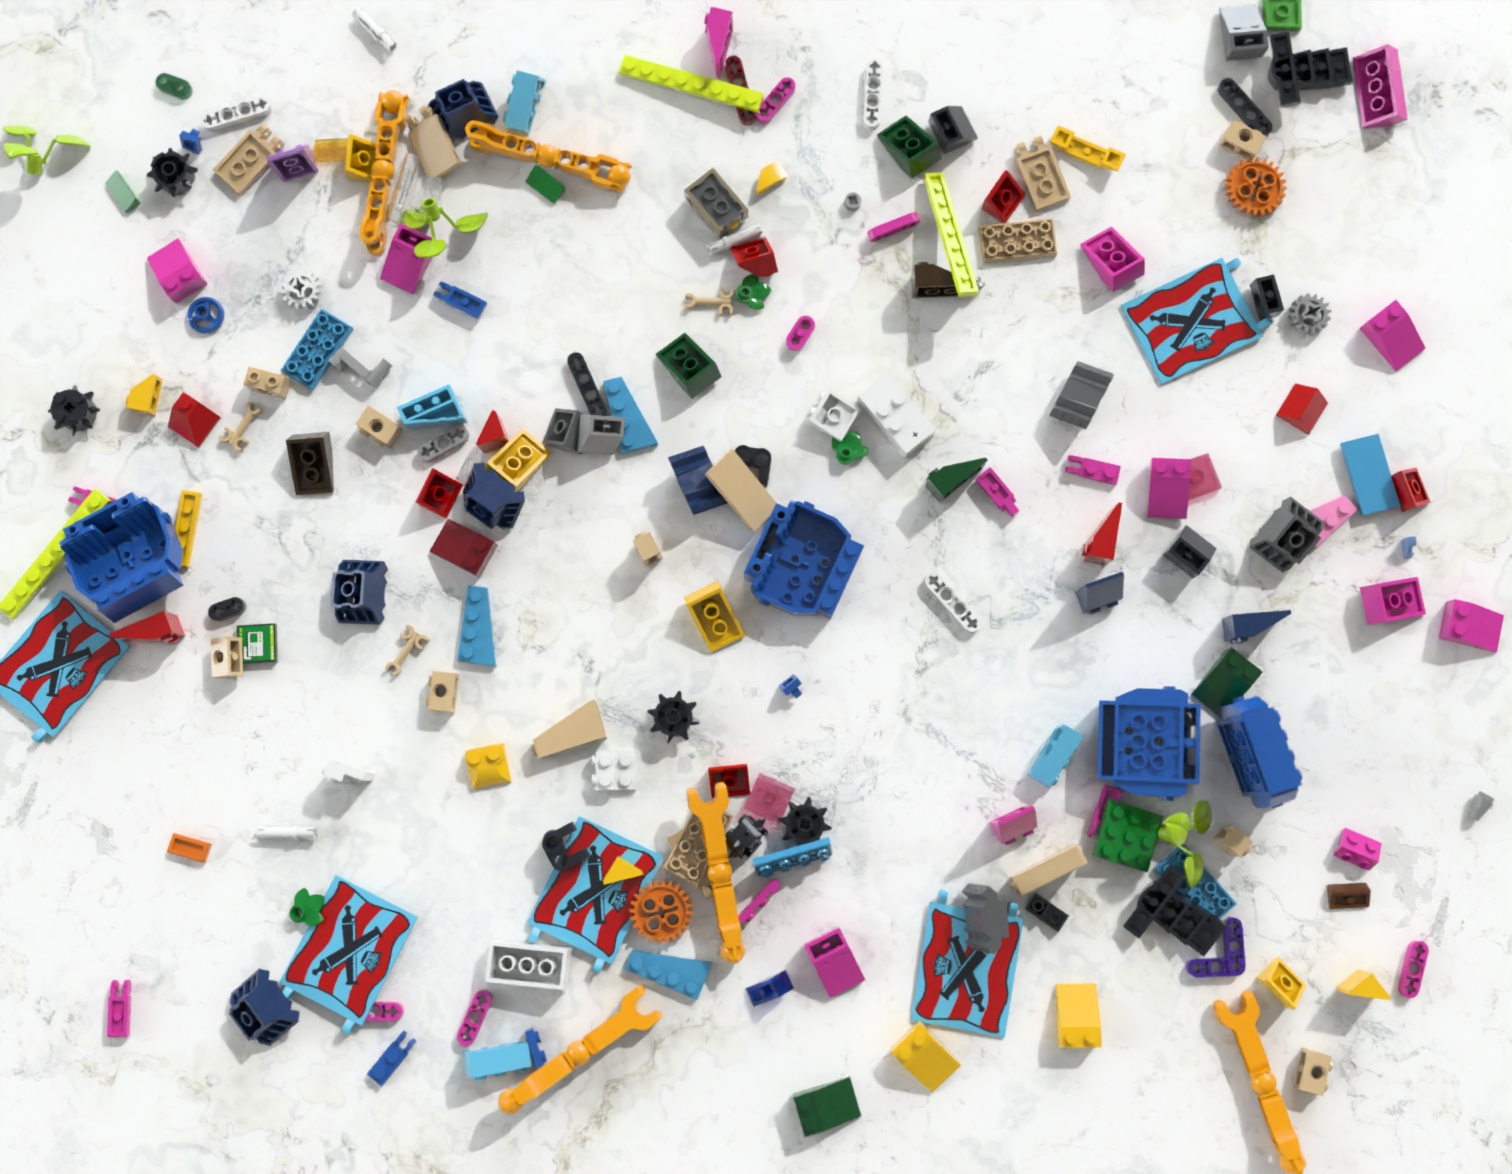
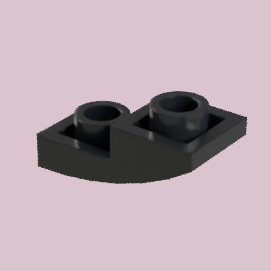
M1036 892L1025 907V910L1058 933L1069 918L1068 914Z

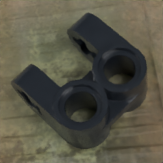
M746 445L738 446L735 449L737 455L742 451L749 454L748 458L742 461L746 466L760 469L758 481L763 487H767L772 463L770 452L765 448H753ZM764 454L768 459L765 463H759L757 457Z
M573 821L546 835L542 840V847L552 867L557 871H564L591 856L587 848L569 856L561 838L577 830ZM549 838L557 840L558 845L555 849L547 847L546 841ZM559 855H563L567 859L566 865L562 867L557 866L555 863V859Z

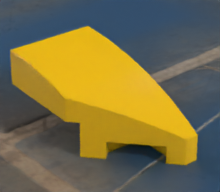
M778 161L761 170L757 180L755 195L768 191L771 186L787 178V174Z

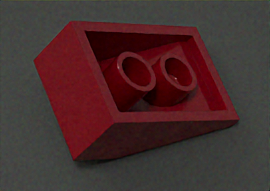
M447 519L429 552L480 578L498 544L463 525Z

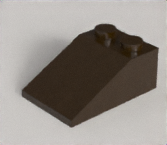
M919 262L914 265L911 275L912 298L959 297L951 271L935 264H928V262Z
M330 433L293 434L286 439L295 494L305 495L334 492L333 451Z

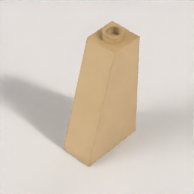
M589 701L533 739L534 744L531 747L534 756L543 759L607 738L596 701Z
M1071 844L1011 876L1012 882H1010V885L1015 893L1018 892L1019 895H1024L1087 864L1088 861L1079 845Z

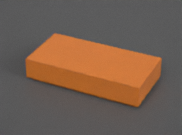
M173 833L167 852L206 863L212 843Z

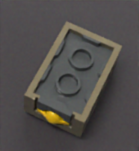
M711 168L684 189L685 199L719 239L749 217L748 208L714 168Z

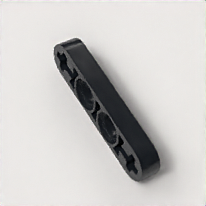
M1223 79L1218 86L1219 95L1249 128L1258 130L1262 135L1268 137L1273 129L1270 120L1233 79ZM1229 85L1231 87L1230 89H1224V86ZM1239 97L1243 99L1244 104L1239 106L1234 102V99ZM1252 111L1255 113L1256 118L1249 119L1246 113ZM1264 126L1267 128L1266 131L1260 130V128Z
M578 352L571 353L567 358V363L590 415H597L593 414L596 412L593 404L597 402L598 408L600 410L603 409L601 416H607V409L584 357ZM573 358H577L578 360H580V370H578L576 365L573 363ZM581 374H587L589 379L587 382L581 383L578 381V377ZM590 390L596 392V397L592 400L586 398V393Z

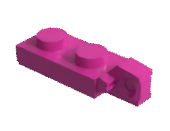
M991 467L975 479L998 509L1002 512L1006 510L1011 517L1019 512V509L1014 505L1016 500L1013 493Z

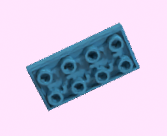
M320 309L280 371L314 391L331 365L328 360L344 345L354 328L325 310Z
M1379 434L1340 443L1361 516L1400 507Z
M829 837L752 860L757 876L767 878L772 876L773 872H788L792 870V867L798 865L800 867L808 866L811 864V861H826L833 854Z
M1184 843L1181 845L1190 850ZM1176 848L1153 869L1161 876L1169 864L1185 874L1184 863L1189 854ZM1205 867L1203 875L1195 887L1189 888L1185 878L1176 890L1207 909L1219 919L1236 905V902Z

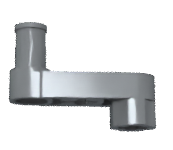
M342 347L328 360L340 372L348 365L374 388L382 381L381 378L392 367L383 358L373 370L369 371Z

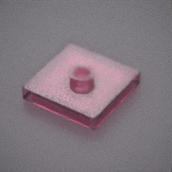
M1208 453L1191 459L1188 501L1222 488Z
M759 773L744 809L780 824L778 818L783 817L795 788Z

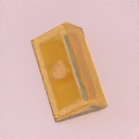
M348 138L315 140L313 153L316 162L345 161Z

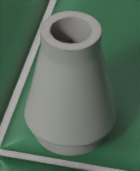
M1479 791L1474 796L1467 816L1479 822L1480 818L1494 805L1492 803L1494 798Z

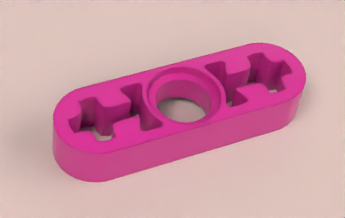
M785 77L781 79L764 99L759 113H756V120L759 123H769L794 94L795 82L792 78ZM784 85H785V86L790 85V89L787 88V89L784 91V96H783V95H782V92H783V90H784ZM773 97H779L781 102L778 105H774L770 100ZM769 107L770 109L767 112V117H761V112L765 113Z
M912 212L870 229L867 234L871 242H876L916 226L920 223L917 212Z
M1414 940L1407 947L1398 983V991L1404 997L1414 998L1420 990L1429 954L1427 944L1422 941ZM1419 947L1422 949V952L1417 953V951H1414V948ZM1414 957L1420 959V962L1416 960H1411V958ZM1412 963L1418 966V972L1414 975L1409 972V966ZM1407 976H1408V977H1410V978H1414L1415 981H1412V980L1410 981L1409 979H1406V978H1407ZM1410 984V987H1412L1413 989L1412 991H1408L1407 993L1405 985L1409 986Z
M486 989L480 990L474 995L459 1029L457 1040L463 1046H469L476 1040L490 1008L493 996ZM486 994L488 1002H484L481 1009L474 1008V1005L479 1006L481 1000L478 996ZM472 1012L479 1013L480 1021L478 1023L470 1021V1014ZM466 1023L470 1027H476V1031L471 1029L469 1036L472 1038L464 1041L462 1033H466L469 1029L468 1026H465Z
M374 1002V1005L379 1007L380 1013L377 1017H373L369 1012L365 1021H395L403 1016L404 1008L399 1002ZM383 1005H386L385 1010H390L395 1006L399 1013L395 1014V1017H393V1013H385V1017H383Z

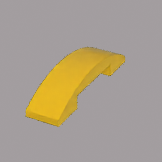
M1059 125L1057 126L1050 140L1053 146L1084 163L1118 172L1126 156L1125 153L1111 147L1107 150L1074 136L1075 132Z

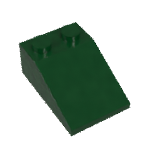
M907 115L877 134V138L901 170L912 179L942 159L939 143Z
M685 332L655 354L679 386L692 399L722 377L717 364Z
M985 457L943 466L940 470L935 468L928 474L925 486L940 503L983 469L988 460Z
M1231 647L1222 653L1191 695L1222 718L1220 707L1233 703L1232 699L1243 696L1263 671Z
M850 1076L793 1093L804 1137L824 1132L861 1117Z

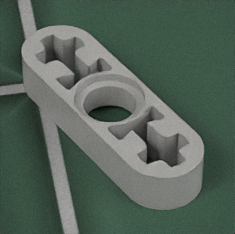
M457 425L421 445L418 449V456L424 462H432L466 443L470 436L469 432L464 426ZM459 430L465 432L462 439L456 437ZM449 435H451L454 438V444L452 440L448 437ZM442 439L449 441V445L445 449L439 448V441ZM433 444L439 452L436 453L435 450L431 451L432 449H434L432 447ZM425 449L431 451L429 457L423 456Z

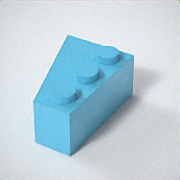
M516 71L511 82L513 85L512 93H509L507 99L509 104L508 111H505L503 116L505 127L530 133L536 114V102L541 99V95L538 93L541 85L545 86V79L530 73Z
M449 384L397 407L401 419L408 429L468 423L455 392Z
M1065 724L1057 725L1027 775L1045 787L1055 786L1060 778L1058 774L1062 769L1066 768L1070 761V756L1077 750L1084 736Z
M526 1041L501 1044L500 1046L490 1048L482 1047L480 1050L470 1052L469 1050H463L466 1075L470 1078H475V1081L485 1080L487 1075L492 1074L495 1077L505 1076L507 1071L514 1070V1073L525 1072L527 1067H531L529 1044Z

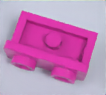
M1344 828L1341 831L1339 847L1334 851L1333 855L1362 869L1371 870L1379 862L1382 843Z

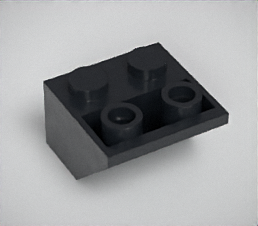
M945 106L930 113L928 123L944 154L978 139L962 106Z
M1185 525L1163 553V556L1189 576L1195 578L1200 575L1210 562L1217 548Z

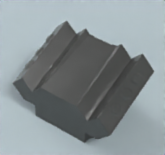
M1077 361L1049 416L1087 429L1114 374Z
M1289 497L1282 501L1280 508L1274 510L1271 518L1259 529L1258 536L1250 540L1249 547L1283 573L1291 569L1295 563L1300 564L1321 539L1319 534L1323 530L1324 521L1294 498Z
M968 883L961 891L968 898L962 904L966 915V927L964 930L971 935L965 943L973 950L995 954L1002 946L1001 938L1009 937L1005 897L998 896V893L990 886Z

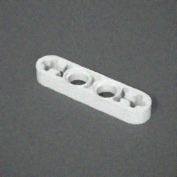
M876 58L870 59L866 66L863 125L868 130H875L880 123L883 63ZM873 65H876L877 68L876 76H872ZM873 81L877 82L879 85V87L874 90L869 88L868 84ZM875 99L878 102L877 106L870 107L867 103L868 100ZM870 112H871V113L874 112V116H873L874 122H873V124H870V121H869V119H870Z
M259 96L206 112L201 117V124L207 131H216L266 116L272 112L273 105L267 97ZM262 103L266 104L264 109L261 108ZM245 107H249V114L242 115L241 110ZM226 113H232L233 116L230 120L226 121L223 119ZM209 119L213 120L211 125L208 124Z
M936 572L929 573L924 580L926 588L967 632L974 633L978 631L981 627L979 617L940 574ZM929 577H936L938 579L936 583L939 586H941V584L944 585V587H942L938 591V593H936L935 591L937 589V586L935 584H929ZM944 590H948L951 593V599L948 601L941 598V592ZM960 604L964 607L962 615H957L954 612L955 605ZM969 612L971 615L968 618L971 621L976 620V628H969L967 626L969 624L967 619L962 621L961 618Z

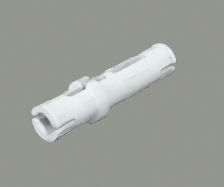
M360 7L355 8L352 12V17L389 53L395 51L397 43L387 35V32L381 29Z
M759 223L727 237L724 235L722 239L707 244L710 255L724 249L729 250L736 244L762 235Z
M294 825L293 827H257L256 830L257 839H293V841H299V839L315 840L317 838V827H299V825Z

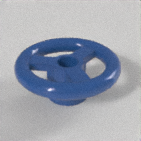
M198 298L188 308V323L197 332H213L221 326L224 320V309L214 298ZM211 304L215 305L218 309V319H215L211 314ZM204 320L210 321L213 325L203 328L196 323Z

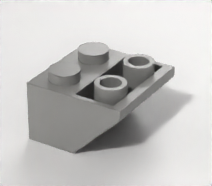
M580 414L577 452L613 455L624 436L625 418Z

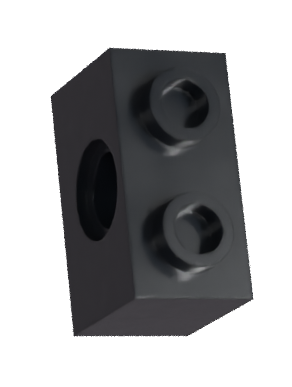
M1274 274L1256 278L1249 285L1259 321L1267 317H1278L1284 311Z

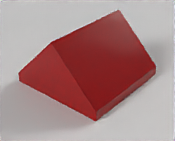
M1004 170L985 198L981 210L1002 223H1007L1026 195L1008 170Z
M1295 383L1276 416L1309 435L1328 402L1318 388Z
M494 410L491 411L476 442V445L483 453L502 448L509 442L503 422Z
M1417 467L1402 470L1391 475L1402 513L1431 503Z
M432 468L415 503L447 519L463 484Z
M747 764L708 768L712 798L715 797V785L719 782H724L726 785L728 797L750 795Z

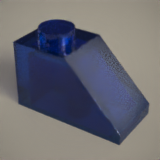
M786 970L745 989L753 1006H757L781 997L794 989Z

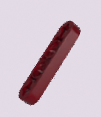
M735 55L729 56L725 61L729 84H733L734 79L740 78L743 80V84L740 87L749 89L741 59ZM732 62H734L736 65V73H734L733 67L731 66ZM736 107L739 120L743 125L749 126L754 123L755 112L747 110L750 119H746L744 117V109Z

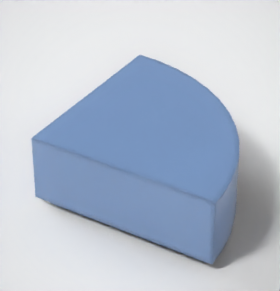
M1415 536L1402 539L1404 559L1411 558L1414 555L1412 547L1416 546Z

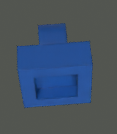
M192 129L190 133L182 131L179 135L182 148L199 155L202 151V138L198 137L200 131Z
M794 674L778 686L785 695L791 693L796 699L802 695L801 691L797 688L802 683Z

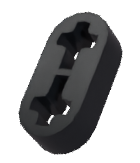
M232 597L211 605L208 609V615L212 620L224 621L244 613L246 603L241 598ZM234 602L240 604L238 610L229 608L235 605ZM216 608L220 610L225 609V611L219 613L220 617L214 615L217 612Z

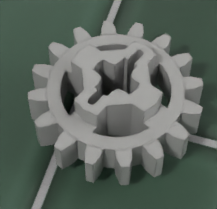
M1307 293L1304 297L1300 295L1297 300L1292 302L1293 306L1288 310L1292 313L1288 318L1293 319L1291 325H1297L1296 331L1302 329V334L1309 331V334L1313 335L1315 331L1319 333L1322 331V328L1328 325L1327 322L1331 320V317L1327 315L1331 313V310L1326 309L1329 303L1324 304L1323 297L1317 299V294L1311 297Z

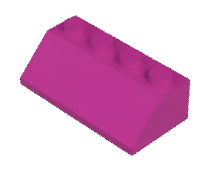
M1386 44L1353 57L1362 128L1392 126L1408 120L1398 49Z

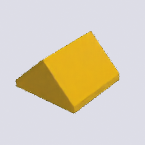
M352 134L348 135L344 172L350 180L371 182V167L375 162L374 157L377 156L375 152L376 144Z
M1276 957L1256 977L1285 1008L1296 1009L1306 985L1279 957Z
M1362 970L1355 971L1336 987V991L1349 995L1390 1000V995L1375 976L1370 972Z

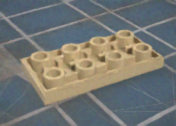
M1053 218L982 225L978 227L983 264L1057 256Z
M729 449L705 473V476L751 532H755L770 517L776 502L733 449Z
M699 798L702 803H708L707 801ZM726 811L722 815L724 834L734 818L733 815ZM691 813L663 868L698 886L709 864L707 863L700 818Z

